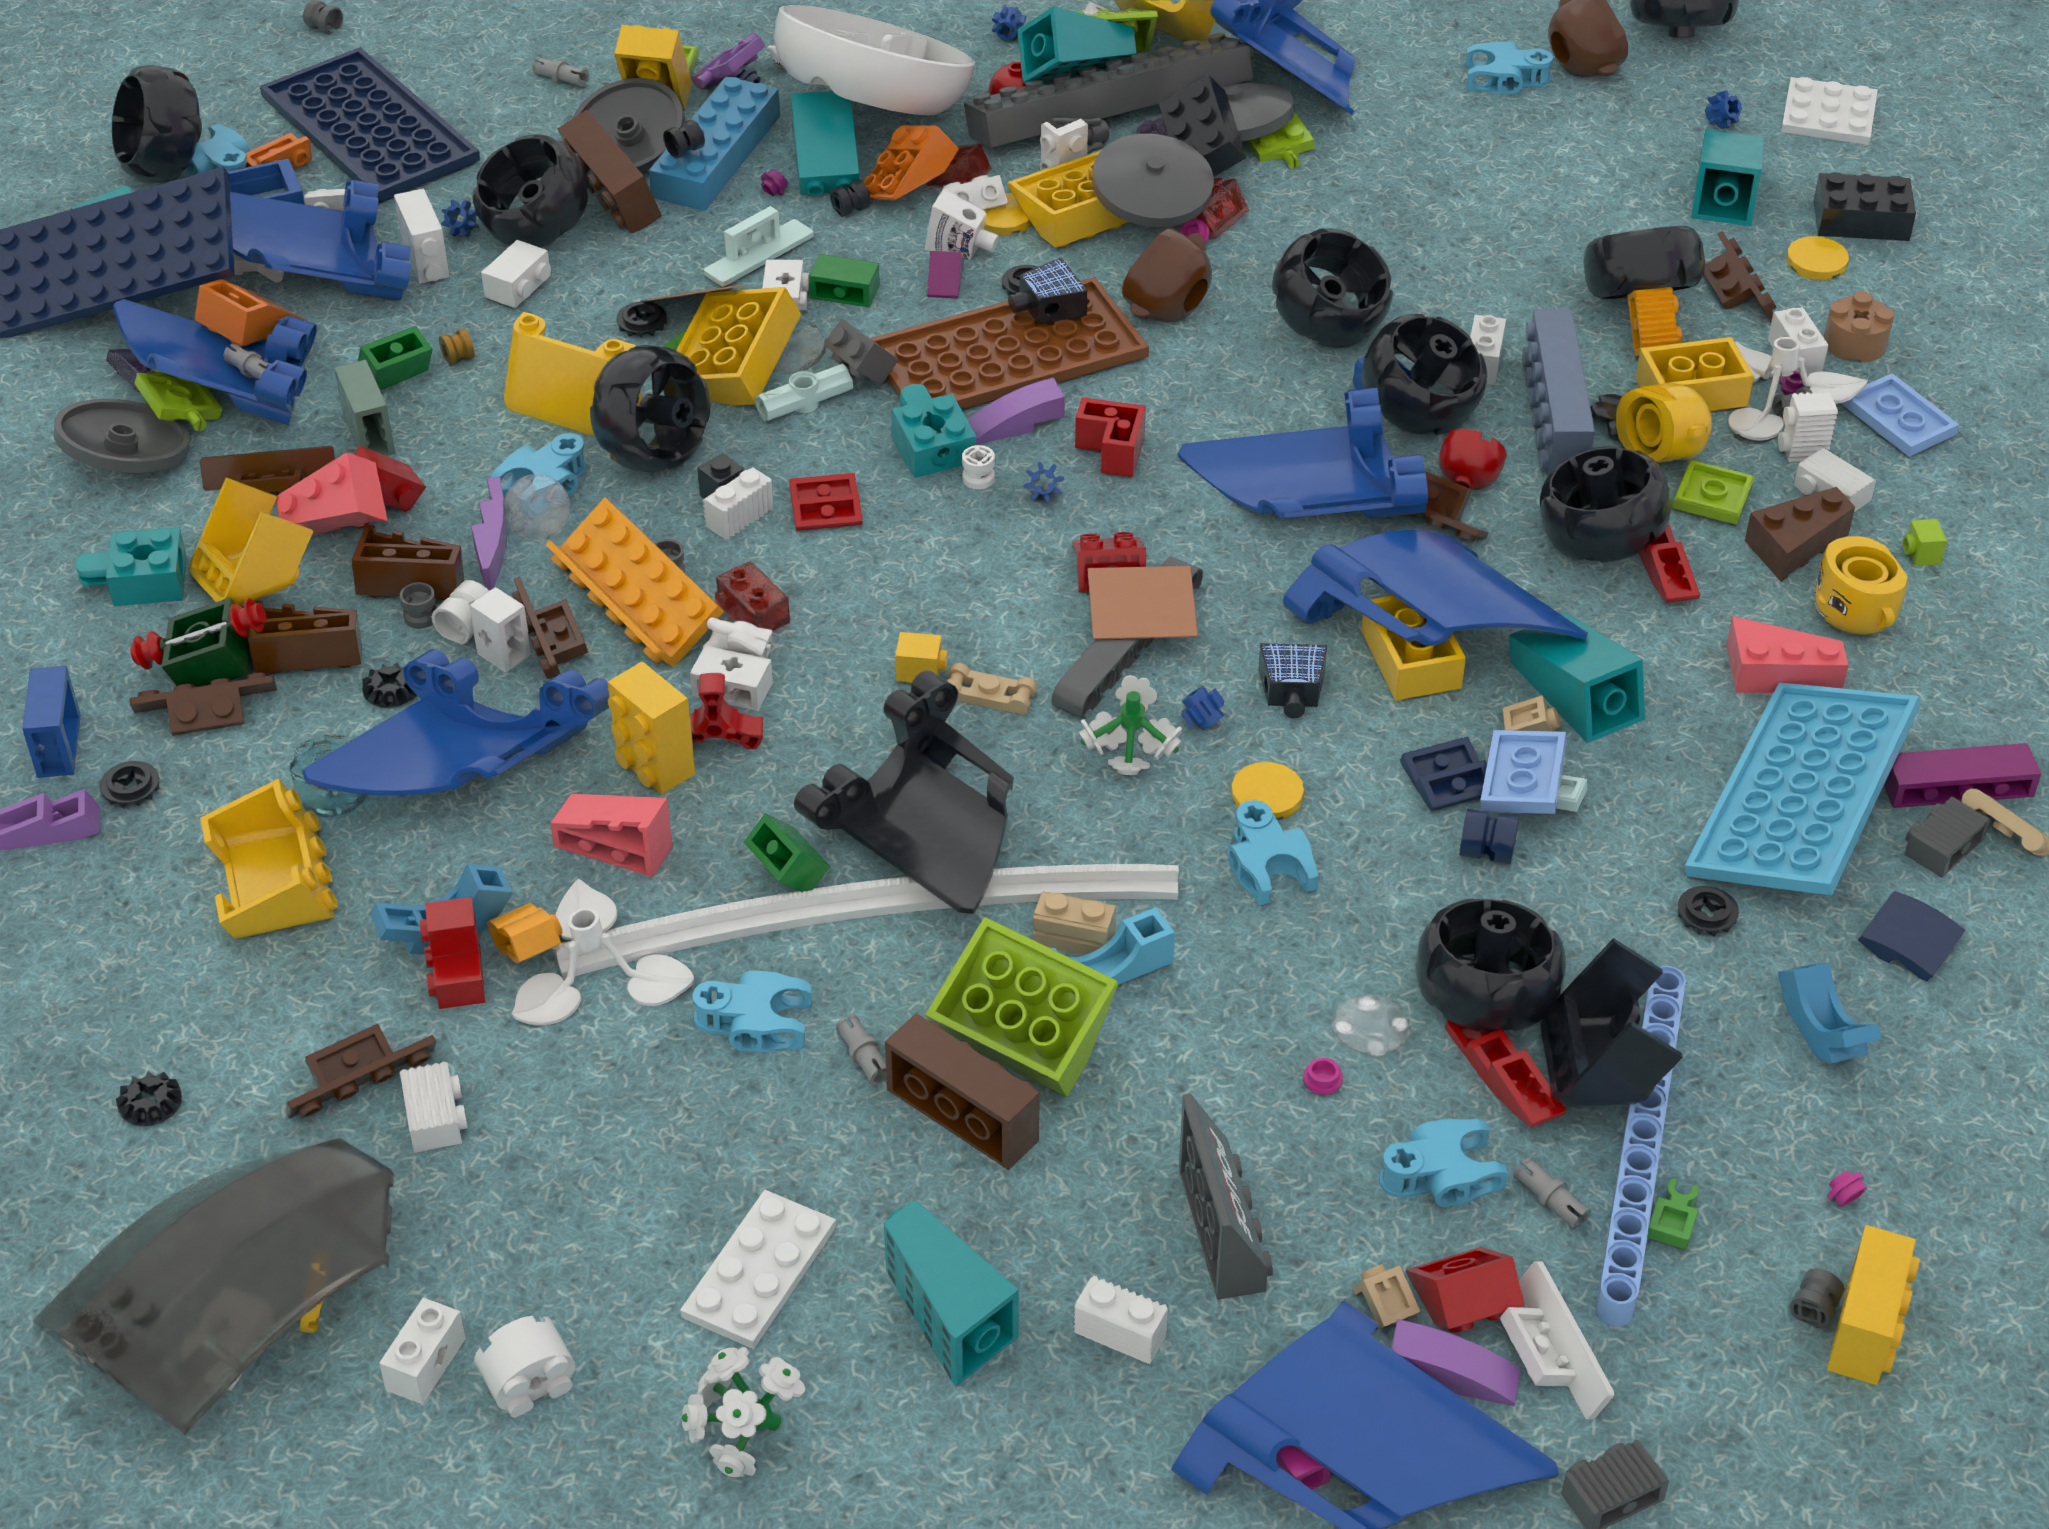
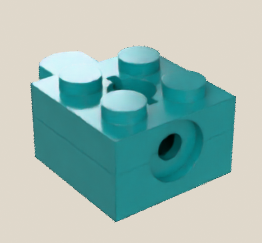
M911 384L901 390L900 407L891 409V437L913 477L917 478L962 466V453L965 449L976 445V435L953 393L932 398L927 388L920 384Z
M180 527L113 532L110 534L109 552L81 554L75 561L80 583L84 587L108 585L113 606L183 601L187 555Z

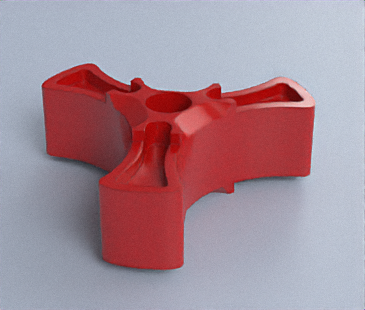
M701 674L698 695L703 704L700 708L694 709V712L690 714L692 744L698 741L703 743L705 739L722 738L726 739L729 743L731 740L735 741L746 749H757L763 739L764 718L740 713L738 708H732L726 703L723 698L725 687L724 674Z

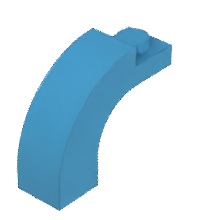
M467 864L455 887L448 894L434 902L472 897L479 934L488 927L487 921L500 915L513 892L501 867ZM375 903L370 915L380 939L404 941L410 954L425 953L424 946L430 945V943H422L419 920L426 919L425 904Z
M1813 963L1778 972L1788 1012L1813 1054L1822 1061L1835 1063L1867 1055V1043L1881 1039L1878 1024H1859L1850 1019L1838 999L1829 963Z

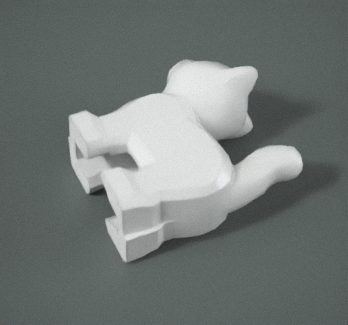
M714 617L709 618L707 621V627L712 630V635L709 641L703 645V648L706 645L768 658L771 651V644L768 643L771 641L773 630L758 628L745 621L731 623Z

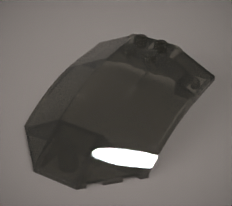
M341 1138L234 1165L216 1172L170 1196L123 1230L80 1271L32 1322L185 1435L239 1376L300 1318L329 1296L362 1275L381 1265L389 1268L386 1242L387 1234L391 1233L392 1206L389 1204V1189L393 1187L394 1173L387 1166Z

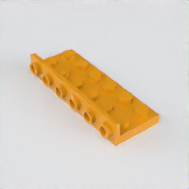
M606 497L601 500L560 547L551 540L546 543V546L554 553L550 559L565 572L569 568L572 572L568 577L583 590L588 587L590 591L587 593V596L601 608L606 605L609 609L605 614L620 627L624 623L627 626L624 633L638 645L643 642L646 647L642 651L657 664L663 660L671 667L677 665L709 629L707 627L709 618L714 617L718 619L724 613V610Z

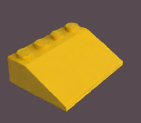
M1101 151L1008 182L1009 190L1040 237L1055 248L1066 247L1071 242L1082 238H1092L1097 233L1108 229H1117L1122 224L1128 223V221L1119 218L1107 210L1098 200L1093 190L1092 173L1094 162Z
M786 287L706 292L676 351L688 357L696 365L697 374L705 379L711 401L731 406L755 405V397L762 394L801 313Z

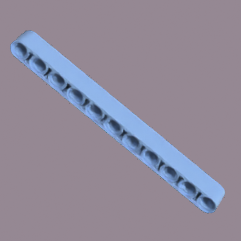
M1660 966L1663 974L1647 990L1641 1027L1676 1049L1686 980L1684 974L1679 969L1672 966ZM1673 1068L1654 1087L1648 1099L1636 1104H1629L1596 1304L1598 1317L1604 1323L1611 1326L1628 1324L1633 1318L1637 1303Z

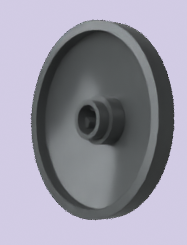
M646 78L623 79L601 87L582 102L573 116L575 118L588 110L642 174L648 172L666 150L663 141L664 131L672 127L680 128L681 124L686 122L685 113L677 95L665 84Z
M1244 82L1222 87L1226 91L1241 142L1256 139L1279 130L1295 114L1293 95L1281 86L1261 82Z
M1149 133L1125 136L1108 144L1096 157L1092 173V186L1095 195L1107 210L1125 221L1148 227H1170L1194 219L1209 204L1214 184L1213 172L1209 163L1195 148L1173 137Z
M121 399L81 401L61 410L56 416L54 423V440L64 453L81 463L103 470L122 473L162 471L181 463L189 451L190 434L183 422L180 420H159L150 405Z

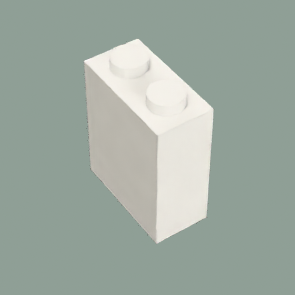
M424 188L394 195L402 245L410 246L409 261H411L419 284L448 278L449 270L442 227Z

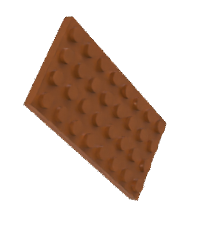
M1096 277L1080 281L1087 289V316L1041 324L1035 321L1028 310L1015 314L1012 313L1008 301L870 338L898 359V362L887 376V380L899 398L904 387L911 384H920L927 388L932 398L953 393L961 409L997 400L1014 390L1053 377L1056 382H1061L1149 357V346Z

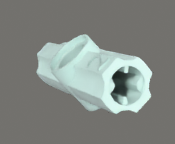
M844 364L816 374L808 371L796 372L789 378V384L756 396L755 406L764 422L794 411L809 413L818 408L820 401L853 389V380L848 368Z

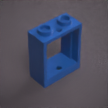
M289 158L228 171L230 192L255 195L283 188L284 192L264 196L263 198L305 205L303 191Z
M67 666L31 668L29 672L22 730L37 778L74 775L81 714Z

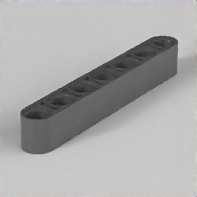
M1169 557L1161 565L1190 566L1193 589L1200 587L1203 578V570L1174 557ZM1155 638L1095 640L1057 683L1052 694V705L1082 719H1086L1084 715L1089 709L1093 710L1105 697L1102 694L1107 688L1112 689L1123 676L1120 673L1125 668L1129 669L1140 656L1138 654L1143 647L1147 648Z

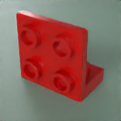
M1133 532L1113 533V538L1101 539L1100 534L1080 535V540H1072V547L1077 555L1079 591H1089L1088 568L1146 567V547L1139 537H1134Z

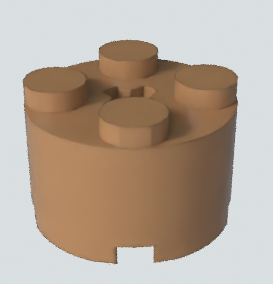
M1858 291L1854 293V296L1838 299L1830 306L1824 332V339L1828 344L1827 350L1834 356L1847 361L1855 359L1859 360V362H1871L1879 359L1884 355L1888 345L1895 315L1894 311L1873 299L1870 293Z

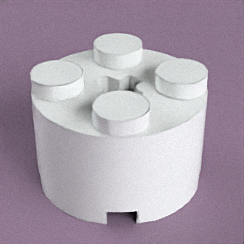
M533 1316L514 1320L499 1328L488 1337L491 1345L484 1353L479 1347L475 1354V1365L498 1407L508 1411L513 1418L530 1411L534 1407V1400L547 1394L551 1398H557L570 1391L573 1387L570 1378L575 1370V1361L549 1317L543 1316L544 1322H536Z

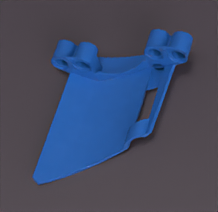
M1302 0L1213 1L1210 12L1220 27L1353 115L1354 110L1350 108L1349 81L1354 68L1355 58L1293 10ZM1303 33L1337 56L1335 64L1293 36Z
M350 179V182L347 181L343 211L230 192L233 253L248 262L263 264L265 268L339 280L349 293L392 300H401L403 291L408 287L411 261H409L410 246L388 242L377 244L373 226L376 222L379 201L377 198L378 184L353 179Z
M126 299L114 303V313L127 345L136 358L147 368L228 393L238 410L289 426L295 396H300L306 382L307 369L303 368L302 364L314 343L317 324L288 315L284 319L280 318L272 335L268 334L266 343L256 341L248 346H240L248 352L253 351L261 355V359L268 363L260 380L254 377L244 376L239 368L224 360L223 354L227 347L235 351L230 347L233 343L221 334L208 330L205 325Z
M1377 387L1348 390V392L1344 393L1348 426L1184 443L1178 452V457L1187 466L1228 499L1260 514L1276 513L1279 518L1360 511L1368 518L1425 513L1426 504H1428L1422 454L1400 457L1392 456L1383 435Z
M1399 530L1380 533L1356 540L1340 548L1333 544L1324 545L1314 553L1311 565L1294 581L1283 598L1284 607L1305 623L1311 624L1323 618L1328 619L1332 617L1333 613L1347 605L1408 642L1415 640L1423 645H1439L1446 642L1451 637L1453 631L1473 628H1528L1565 634L1585 640L1588 635L1579 626L1478 559V555L1454 537L1426 530ZM1369 578L1427 619L1426 624L1419 628H1410L1361 593L1360 582L1362 579Z
M431 649L407 663L403 668V676L407 685L421 700L305 767L302 773L305 782L331 790L366 795L402 796L459 788L479 774H482L486 780L504 772L532 754H546L583 731L588 721L609 709L608 681L596 678L586 684L582 675L577 671L566 670L540 687V708L533 709L526 716H519L501 712L473 700V686L478 683L479 674L473 662L461 657L450 663L443 652ZM517 750H523L507 761L503 760Z
M1345 1300L1341 1302L1328 1319L1289 1345L1232 1394L1225 1396L1214 1405L1204 1416L1202 1422L1198 1425L1171 1468L1174 1473L1208 1496L1222 1471H1226L1231 1463L1340 1529H1385L1403 1521L1409 1515L1436 1506L1513 1485L1556 1478L1559 1475L1557 1464L1554 1460L1372 1337L1371 1335L1375 1330L1377 1331L1380 1324ZM1288 1445L1295 1446L1371 1500L1362 1506L1349 1510L1337 1508L1281 1469L1276 1461L1278 1451Z

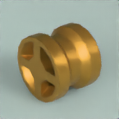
M458 329L455 334L450 336L447 334L439 336L442 355L450 366L456 364L459 359L469 360L475 357L474 347L466 329Z

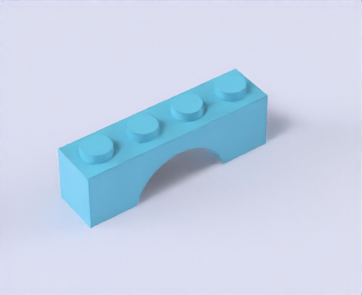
M1155 907L1122 920L1114 936L1094 952L1080 957L1069 958L1117 980L1118 985L1172 964L1174 960L1175 932Z

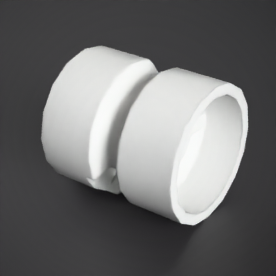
M473 580L462 582L450 594V597L433 611L432 622L440 635L462 645L467 643L474 636L469 605L489 592V590Z

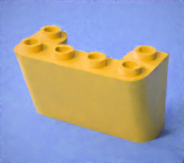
M1114 0L1121 11L1129 8L1157 11L1158 18L1155 28L1183 41L1207 40L1215 22L1210 12L1214 0H1180L1176 4H1173L1171 0Z
M278 778L200 818L205 844L225 867L231 903L222 893L215 896L219 923L234 939L335 918L334 910L338 908V902L334 893L328 887V883L332 882L333 878L329 868L322 859V857L327 855L326 848L322 840L317 836V831L321 830V824L312 810L307 811L303 807L298 793L293 788L288 790Z

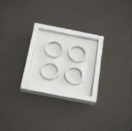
M1791 77L1781 132L1869 145L1878 89H1871L1862 85H1843L1835 81H1815L1807 77Z

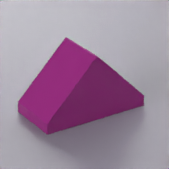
M930 251L927 297L958 299L964 266V258L961 252Z

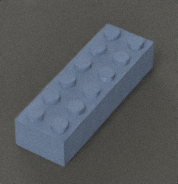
M1533 309L1532 322L1526 323V341H1529V345L1523 348L1522 365L1527 367L1525 381L1526 386L1530 387L1529 406L1535 407L1532 413L1533 427H1539L1536 430V447L1542 448L1539 454L1540 469H1546L1547 476L1558 464L1567 461L1582 451L1592 449L1595 434L1572 309Z

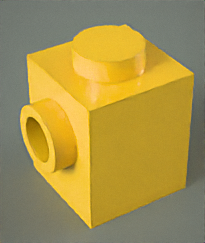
M900 632L895 653L896 681L912 683L915 677L922 671L930 670L939 676L940 671L947 670L948 650H942V635Z

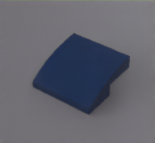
M1469 737L1402 754L1400 762L1430 811L1481 798L1487 763L1485 760L1479 761Z
M1894 891L1860 935L1858 941L1879 959L1890 963L1896 958L1918 978L1928 981L1934 976L1965 932V929L1930 905Z

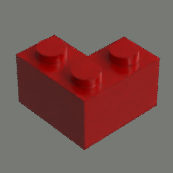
M1082 397L1075 418V448L1101 451V473L1133 477L1145 437L1146 406Z
M359 446L353 454L376 462L384 504L404 512L411 510L426 486L408 464L363 446ZM370 522L364 523V526H360L359 528H365L366 524H370Z
M472 897L425 903L426 919L419 920L422 943H430V945L424 946L427 968H433L434 972L427 974L429 997L437 996L439 1009L486 1003L481 947Z

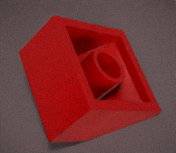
M1484 1247L1471 1249L1406 1270L1433 1323L1448 1329L1451 1333L1469 1330L1474 1327L1473 1322L1487 1318L1489 1321L1500 1320L1501 1315L1508 1307L1519 1308L1525 1306L1513 1256Z

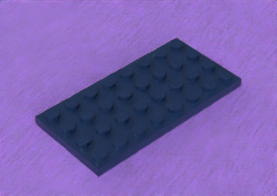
M361 47L260 86L261 96L303 135L307 136L316 147L351 179L378 184V202L480 161V152L474 145Z
M224 167L0 229V338L14 337L112 310L114 303L122 299L137 303L235 276L229 173Z

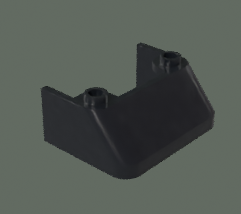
M1615 938L1601 950L1557 997L1555 1005L1541 1021V1033L1552 1097L1568 1108L1629 1105L1645 1101L1652 1094L1654 1087L1683 1058L1681 1052L1638 1026L1640 1021L1638 999L1663 974V970Z

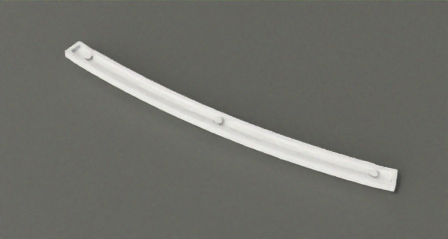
M1091 864L994 869L980 905L1038 902L1042 891L1061 893L1065 896L1085 900H1178L1179 868L1178 865ZM907 876L814 888L807 892L795 891L732 902L610 929L604 933L609 934L610 941L627 963L639 960L646 955L665 954L773 931L849 919L952 907ZM573 940L552 948L563 979H566L568 975L569 943ZM604 944L593 953H584L579 950L577 953L575 976L619 964Z

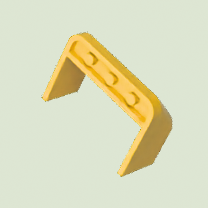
M227 477L194 550L189 572L215 602L232 598L235 603L243 605L249 598L257 600L283 591L288 586L295 584L299 575L298 566L313 534V530L271 515V510L277 499L275 495Z

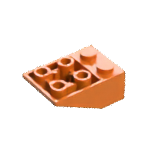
M900 125L893 133L892 140L886 150L878 157L877 164L871 174L863 181L868 189L870 199L897 200L946 171L959 148L938 126Z
M223 279L199 286L195 320L205 325L208 330L221 334L230 339L233 344L239 346H248L253 342L267 339L268 334L272 335L280 318L284 319L288 315L307 321L261 294Z

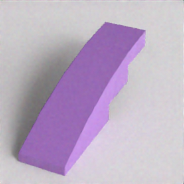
M500 476L487 478L490 500L479 502L482 524L471 526L474 548L483 584L489 591L494 588L501 571L507 545V518Z

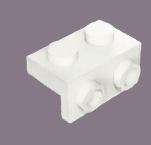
M1079 119L1058 129L1048 122L1041 124V171L1087 155V123Z
M983 175L972 179L968 183H950L942 189V191L946 190L982 210L1005 206L1008 202L1000 175L993 177Z

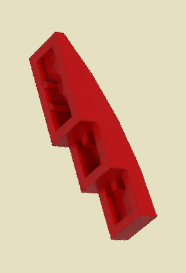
M1668 524L1660 538L1656 542H1651L1638 554L1651 582L1666 603L1699 599L1700 592L1682 542H1675L1672 530Z
M1448 1020L1446 1021L1445 1030L1484 1083L1526 1125L1533 1128L1565 1115V1107L1553 1099L1550 1085L1527 1051L1524 1049L1518 1052L1503 1029L1492 1032H1479L1458 1026Z

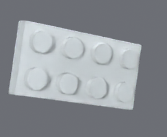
M764 1189L680 1309L681 1318L754 1349L835 1230L836 1219Z

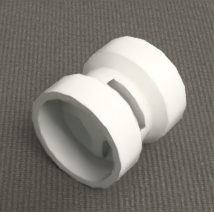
M975 445L965 449L962 453V466L964 467L962 481L967 487L985 489L995 482V471L993 469L995 454L992 449L983 445Z

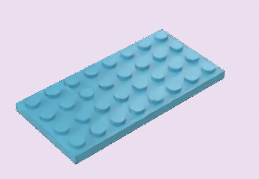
M1779 682L1685 864L1686 876L1832 896L1920 709L1919 696Z

